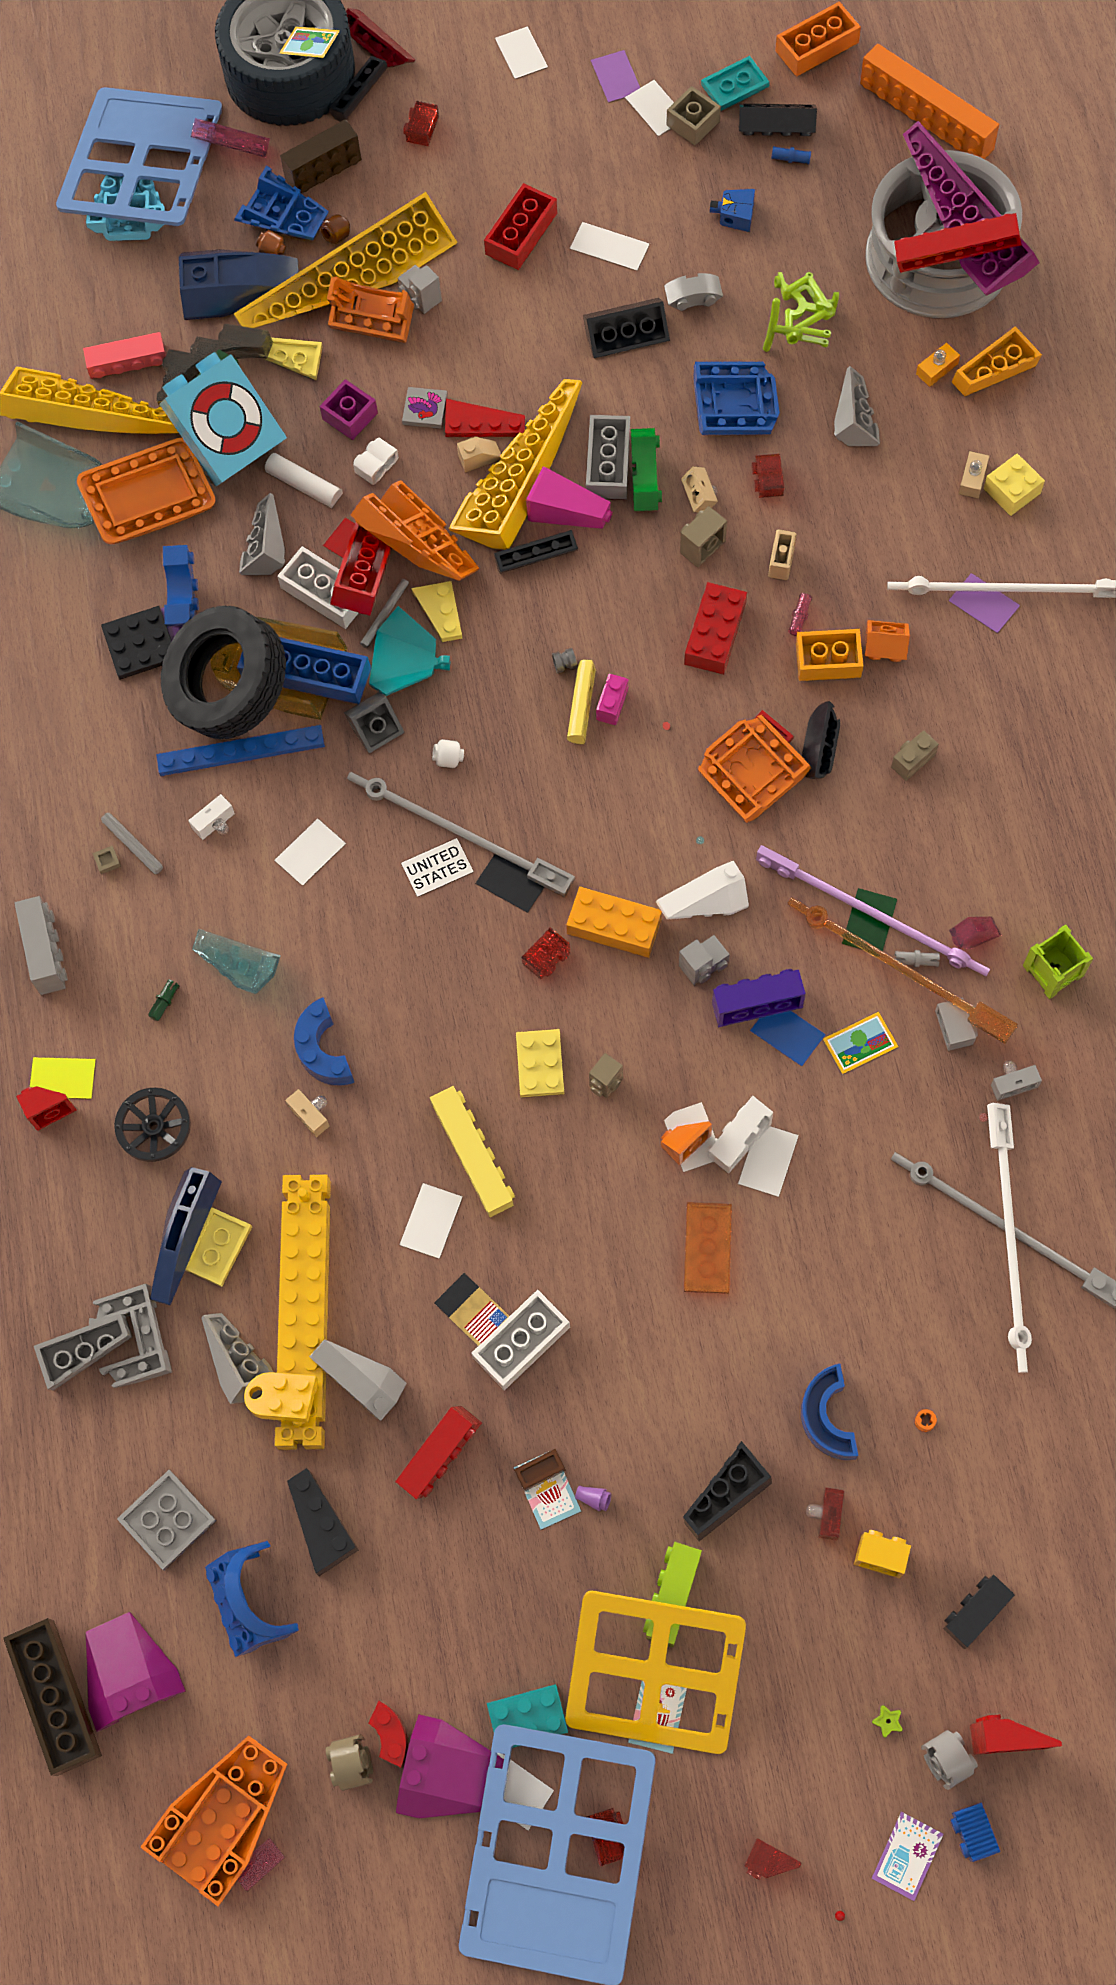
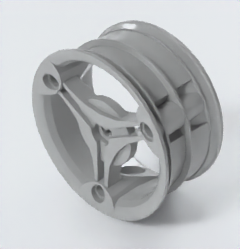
M944 150L1001 215L1017 214L1020 231L1022 206L1018 192L1010 179L999 168L981 157L960 151ZM913 156L902 161L884 176L873 197L871 214L873 226L867 239L865 252L866 266L872 282L879 292L891 303L907 312L923 317L953 318L982 308L992 301L1002 288L986 296L963 268L941 270L924 267L900 273L894 244L896 240L889 239L884 219L900 206L924 199L916 213V234L914 236L926 232L940 231L944 228Z

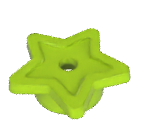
M881 1705L880 1716L873 1719L872 1723L881 1728L883 1737L886 1738L891 1731L902 1732L903 1730L898 1722L901 1710L890 1711L884 1705Z

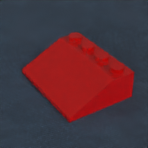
M1001 1714L976 1719V1723L970 1725L974 1755L1045 1750L1062 1746V1742L1058 1739L1010 1719H1001Z

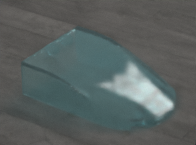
M17 421L15 423L17 438L0 466V509L28 520L64 528H81L93 524L94 520L77 486V477L80 473L103 464L96 458Z

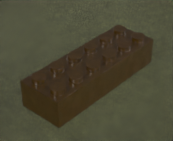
M47 1618L4 1637L3 1639L50 1775L59 1776L101 1757L99 1745L55 1621Z

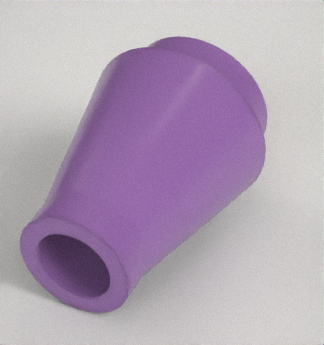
M578 1486L575 1499L600 1512L601 1510L606 1511L608 1509L611 1493L607 1492V1489Z

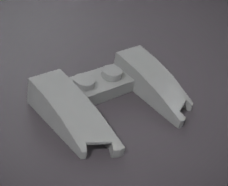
M148 1284L93 1301L94 1305H99L96 1319L89 1318V1325L118 1314H123L126 1317L131 1316L138 1345L139 1356L99 1368L102 1375L105 1376L109 1373L116 1381L111 1385L113 1388L172 1373L168 1352L163 1347L154 1309L157 1308L155 1301L150 1299L152 1286Z

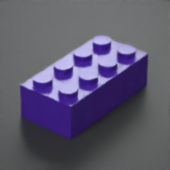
M786 969L777 975L764 974L759 979L751 981L750 979H743L734 985L721 984L716 989H713L712 1006L719 1028L801 1009L804 1005L806 993L799 969L794 971L793 969Z

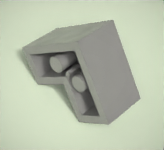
M414 265L398 277L399 292L405 290L414 303V308L419 309L423 314L442 301L439 277L427 265L421 269Z
M715 935L703 943L696 939L679 951V967L695 986L699 982L700 984L706 982L716 970L720 972L728 966L730 954Z

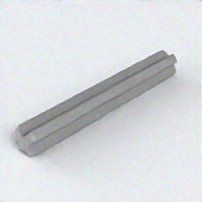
M110 813L102 816V822L154 874L162 871V864Z

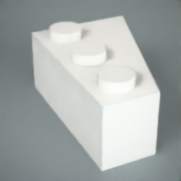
M752 1096L738 1111L734 1120L722 1130L723 1134L719 1139L715 1138L708 1146V1149H710L708 1157L727 1173H730L772 1123L773 1111Z

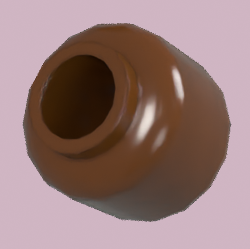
M335 214L323 221L321 234L326 241L336 244L349 236L350 223L342 215Z

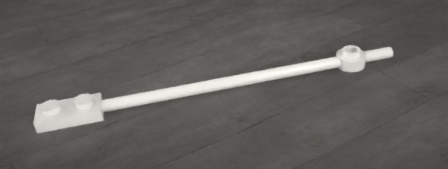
M915 576L909 582H888L887 590H908L909 593L914 595H922L928 591L1093 593V597L1116 598V580L1105 578L1097 580L1095 585L929 582L922 576Z
M991 1103L987 1105L991 1148L998 1149L1014 1318V1327L1010 1329L1008 1339L1010 1345L1017 1351L1018 1373L1028 1372L1026 1348L1031 1345L1032 1337L1028 1328L1023 1325L1007 1153V1150L1014 1149L1010 1105Z

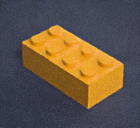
M579 886L566 924L567 934L649 958L662 920V911Z

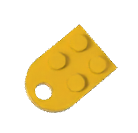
M274 1372L260 1374L252 1379L246 1387L244 1394L245 1404L254 1416L261 1419L309 1422L318 1379L313 1375ZM255 1391H263L261 1397L252 1399V1394Z

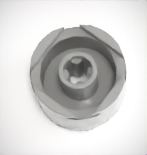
M949 1730L921 1746L922 1750L926 1749L927 1751L924 1759L929 1769L938 1781L943 1779L946 1783L943 1787L947 1790L972 1776L974 1769L978 1767L974 1757L971 1754H967L963 1747L965 1742L962 1736L957 1731L952 1733Z

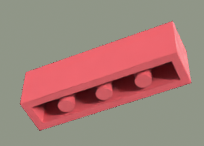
M160 332L83 348L86 367L91 379L168 363Z

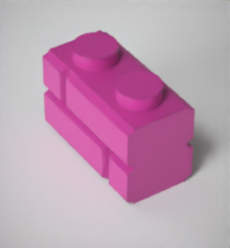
M608 674L596 709V720L617 725L629 690V679Z

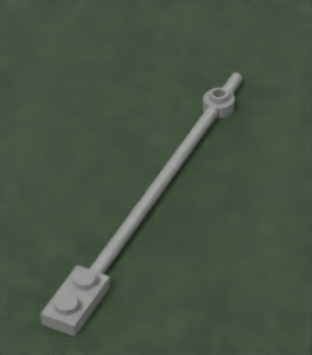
M350 772L347 777L348 780L366 788L367 796L370 799L378 801L385 798L528 870V879L564 897L575 880V876L539 858L533 864L388 791L386 783L380 778H373L368 781L353 772ZM375 789H380L379 793H374L373 791Z
M896 1152L893 1154L891 1160L910 1171V1178L915 1184L920 1186L928 1183L1005 1231V1220L933 1176V1169L928 1163L917 1162L914 1164ZM918 1170H925L926 1175H920ZM1014 1226L1015 1238L1084 1280L1082 1289L1116 1309V1281L1096 1268H1093L1091 1273L1086 1272Z

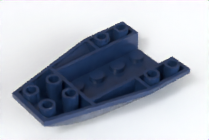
M224 249L182 252L179 255V282L184 320L216 318L234 314L299 272L298 258Z

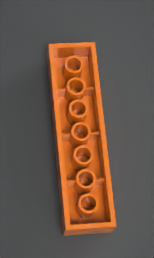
M878 43L863 57L860 84L865 89L870 90L880 99L885 100L895 109L906 114L910 119L916 122L919 121L925 129L936 134L956 150L973 154L983 159L994 150L999 123Z

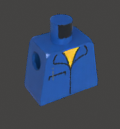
M755 189L725 190L722 201L711 200L710 213L720 214V224L722 226L750 232Z

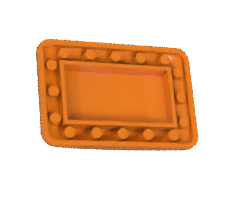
M176 438L80 473L77 477V486L100 536L105 543L111 545L173 525L205 512L215 505L214 493L198 459L183 438Z

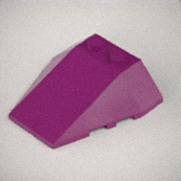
M131 1612L86 1631L88 1710L96 1732L120 1722L119 1719L158 1701H166L186 1692L178 1669L152 1640Z
M418 1714L399 1786L396 1813L420 1819L481 1812L491 1751L445 1721ZM497 1755L495 1768L503 1769L504 1759Z

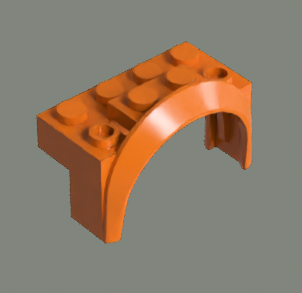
M336 276L331 278L327 300L332 305L328 326L331 329L401 343L407 342L414 303L405 290L393 292L355 284ZM357 296L355 310H353L354 300Z

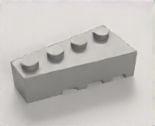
M118 1314L35 1345L34 1349L47 1389L54 1391L132 1338L126 1316Z

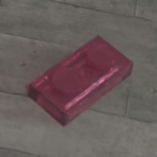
M271 1838L267 1839L253 1852L249 1864L238 1878V1882L246 1892L286 1858Z

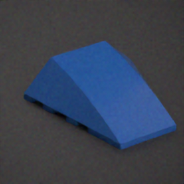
M266 165L258 179L255 193L247 206L242 205L234 221L291 237L314 240L329 211L309 196L306 198L300 193L301 190L295 186L291 187L285 182V178L281 175H275L271 172L272 169Z

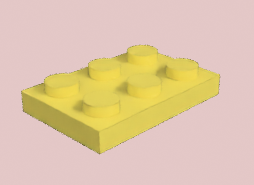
M560 1030L516 1032L520 1097L564 1094Z
M211 1207L185 1271L222 1287L252 1229V1225Z

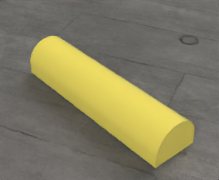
M581 660L578 663L567 740L576 744H584L586 740L596 673L592 660Z

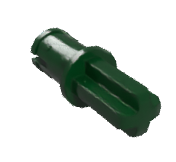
M168 979L161 993L156 995V1001L148 1013L152 1020L159 1021L166 1008L171 1006V1000L180 987L178 983H175L170 990L174 981Z

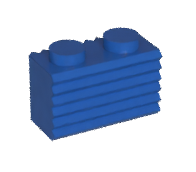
M977 1803L952 1813L954 1818L950 1819L955 1834L960 1833L963 1843L959 1845L965 1859L969 1858L970 1862H975L1000 1852L982 1803Z

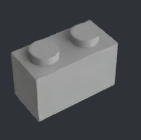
M959 998L937 1004L935 1012L948 1051L973 1045L978 1032L976 1025L971 1023V1010L969 1005L965 1004L964 999Z

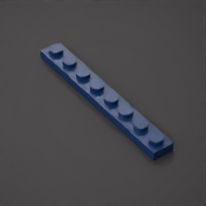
M321 725L160 753L156 754L159 774L160 776L316 749L325 747L322 727Z

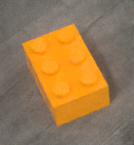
M860 629L797 632L796 655L799 681L861 678L863 658Z

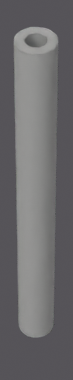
M406 579L400 581L360 642L361 646L368 647L377 630L409 584Z

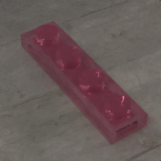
M197 118L194 120L191 132L192 138L265 158L270 141L266 137Z

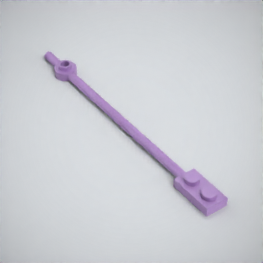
M763 845L757 851L756 860L763 867H771L785 878L790 877L794 880L797 877L946 955L949 963L955 968L968 967L985 977L988 975L990 969L972 960L963 950L958 948L951 949L800 870L799 864Z

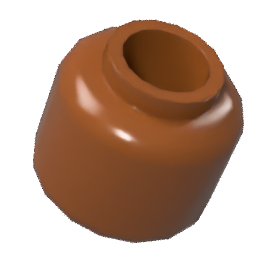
M271 230L262 231L256 243L259 253L283 255L286 249L284 237Z

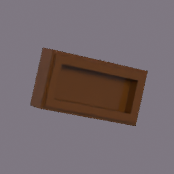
M553 1449L514 1469L525 1492L566 1471L556 1449Z

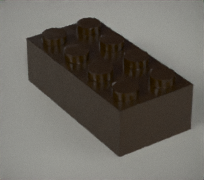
M346 119L280 155L286 182L291 187L295 186L301 190L300 193L307 192L310 188L323 183L328 178L341 173L362 160L358 135Z

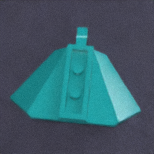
M397 606L377 630L369 685L385 696L431 677L434 674V669L450 670V656L442 655L436 658V638Z

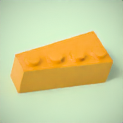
M1015 326L959 368L954 375L952 384L965 397L1036 367L1042 354Z

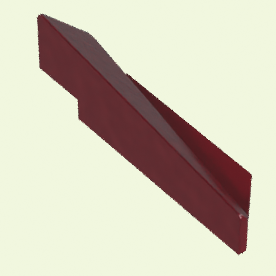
M347 8L346 13L351 38L376 58L386 61L388 67L415 62V58L362 11Z

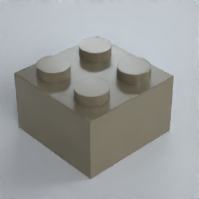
M691 86L667 109L666 125L696 145L720 122L721 106Z
M710 506L704 511H699L695 519L681 529L680 553L696 567H699L726 542L727 520Z

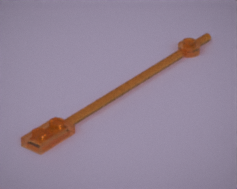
M793 897L788 901L789 906L806 915V920L810 927L815 929L828 928L970 1014L968 1017L969 1023L1002 1043L1006 1044L1018 1027L1016 1022L980 1001L974 1007L829 920L824 907L818 905L808 907ZM816 916L821 917L819 921L813 920Z

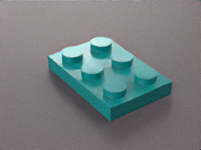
M751 56L701 80V86L710 98L721 106V111L768 88L770 83Z
M556 1684L487 1703L493 1732L499 1725L506 1724L561 1735L568 1733Z

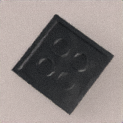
M160 606L101 624L119 680L163 666L164 657L172 641L165 626Z

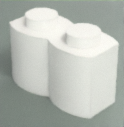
M381 438L371 441L366 451L355 458L353 464L355 473L372 485L376 484L398 460V450Z

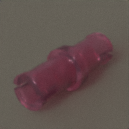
M801 593L799 595L796 609L792 612V622L788 629L791 635L797 636V632L802 630L804 621L808 619L809 614L807 612L812 600V596L809 594Z

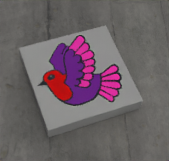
M408 387L402 424L442 429L448 396L447 391Z

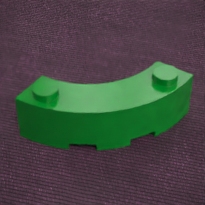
M655 428L631 429L632 465L636 464V467H632L634 511L658 510V503L662 502V490H658L656 463V448H660V437L655 434Z

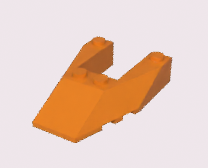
M402 480L391 484L381 500L374 493L364 496L350 514L359 526L420 568L459 581L479 569L466 550L462 551L457 545L458 539L454 534L451 536L445 529L447 524Z

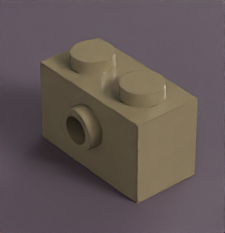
M923 730L911 742L908 740L901 746V751L893 757L891 768L907 781L936 755L939 744Z
M606 1053L589 1072L590 1089L599 1097L603 1095L605 1098H608L619 1087L623 1079V1065Z

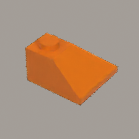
M707 1121L677 1126L673 1131L669 1129L661 1137V1147L680 1166L711 1137L712 1124Z

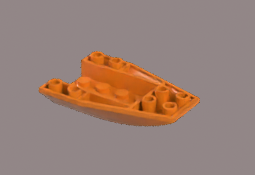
M247 1736L168 1807L140 1848L157 1861L165 1864L198 1889L199 1893L219 1907L249 1864L288 1764L252 1737Z

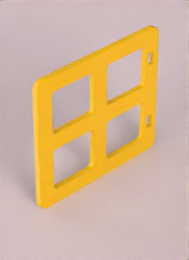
M588 1591L582 1600L565 1717L566 1724L573 1729L708 1753L721 1754L725 1752L728 1745L745 1637V1620L737 1615L598 1591ZM605 1611L652 1620L654 1626L649 1658L644 1661L596 1652L594 1645L599 1613ZM680 1624L724 1632L726 1638L720 1672L712 1673L668 1665L666 1663V1654L671 1625ZM728 1644H737L735 1657L727 1655ZM598 1672L642 1680L645 1686L640 1718L634 1721L587 1712L585 1706L590 1674ZM667 1684L715 1693L716 1703L711 1731L709 1733H702L659 1725L656 1720L661 1687ZM718 1714H726L724 1727L716 1725Z

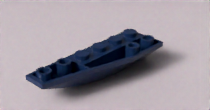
M191 1167L184 1171L166 1215L150 1297L152 1301L171 1305L222 1183L220 1179L209 1171Z

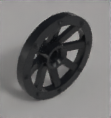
M156 1087L145 1088L130 1095L118 1109L114 1123L116 1138L124 1151L133 1158L146 1162L161 1161L177 1153L185 1144L191 1126L190 1115L184 1102L173 1092ZM155 1097L169 1100L160 1115H157ZM148 1098L150 1115L147 1116L135 1106L136 1103ZM176 1105L181 1118L164 1122ZM129 1110L142 1121V1124H124ZM153 1125H158L155 1130H151ZM181 1126L176 1139L165 1132V1129ZM124 1131H144L130 1144L124 1134ZM149 1137L151 1138L150 1152L136 1149ZM158 1137H162L171 1145L157 1151Z

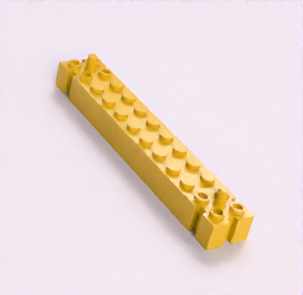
M283 1175L282 1193L288 1201H282L277 1373L313 1375L317 1377L318 1383L309 1422L278 1420L281 1422V1427H275V1447L278 1450H297V1444H303L306 1450L325 1449V1430L322 1426H319V1422H325L326 1372L309 1356L324 1339L327 1340L330 1206L325 1199H330L331 1181L328 1175H310L309 1180H303L301 1175Z

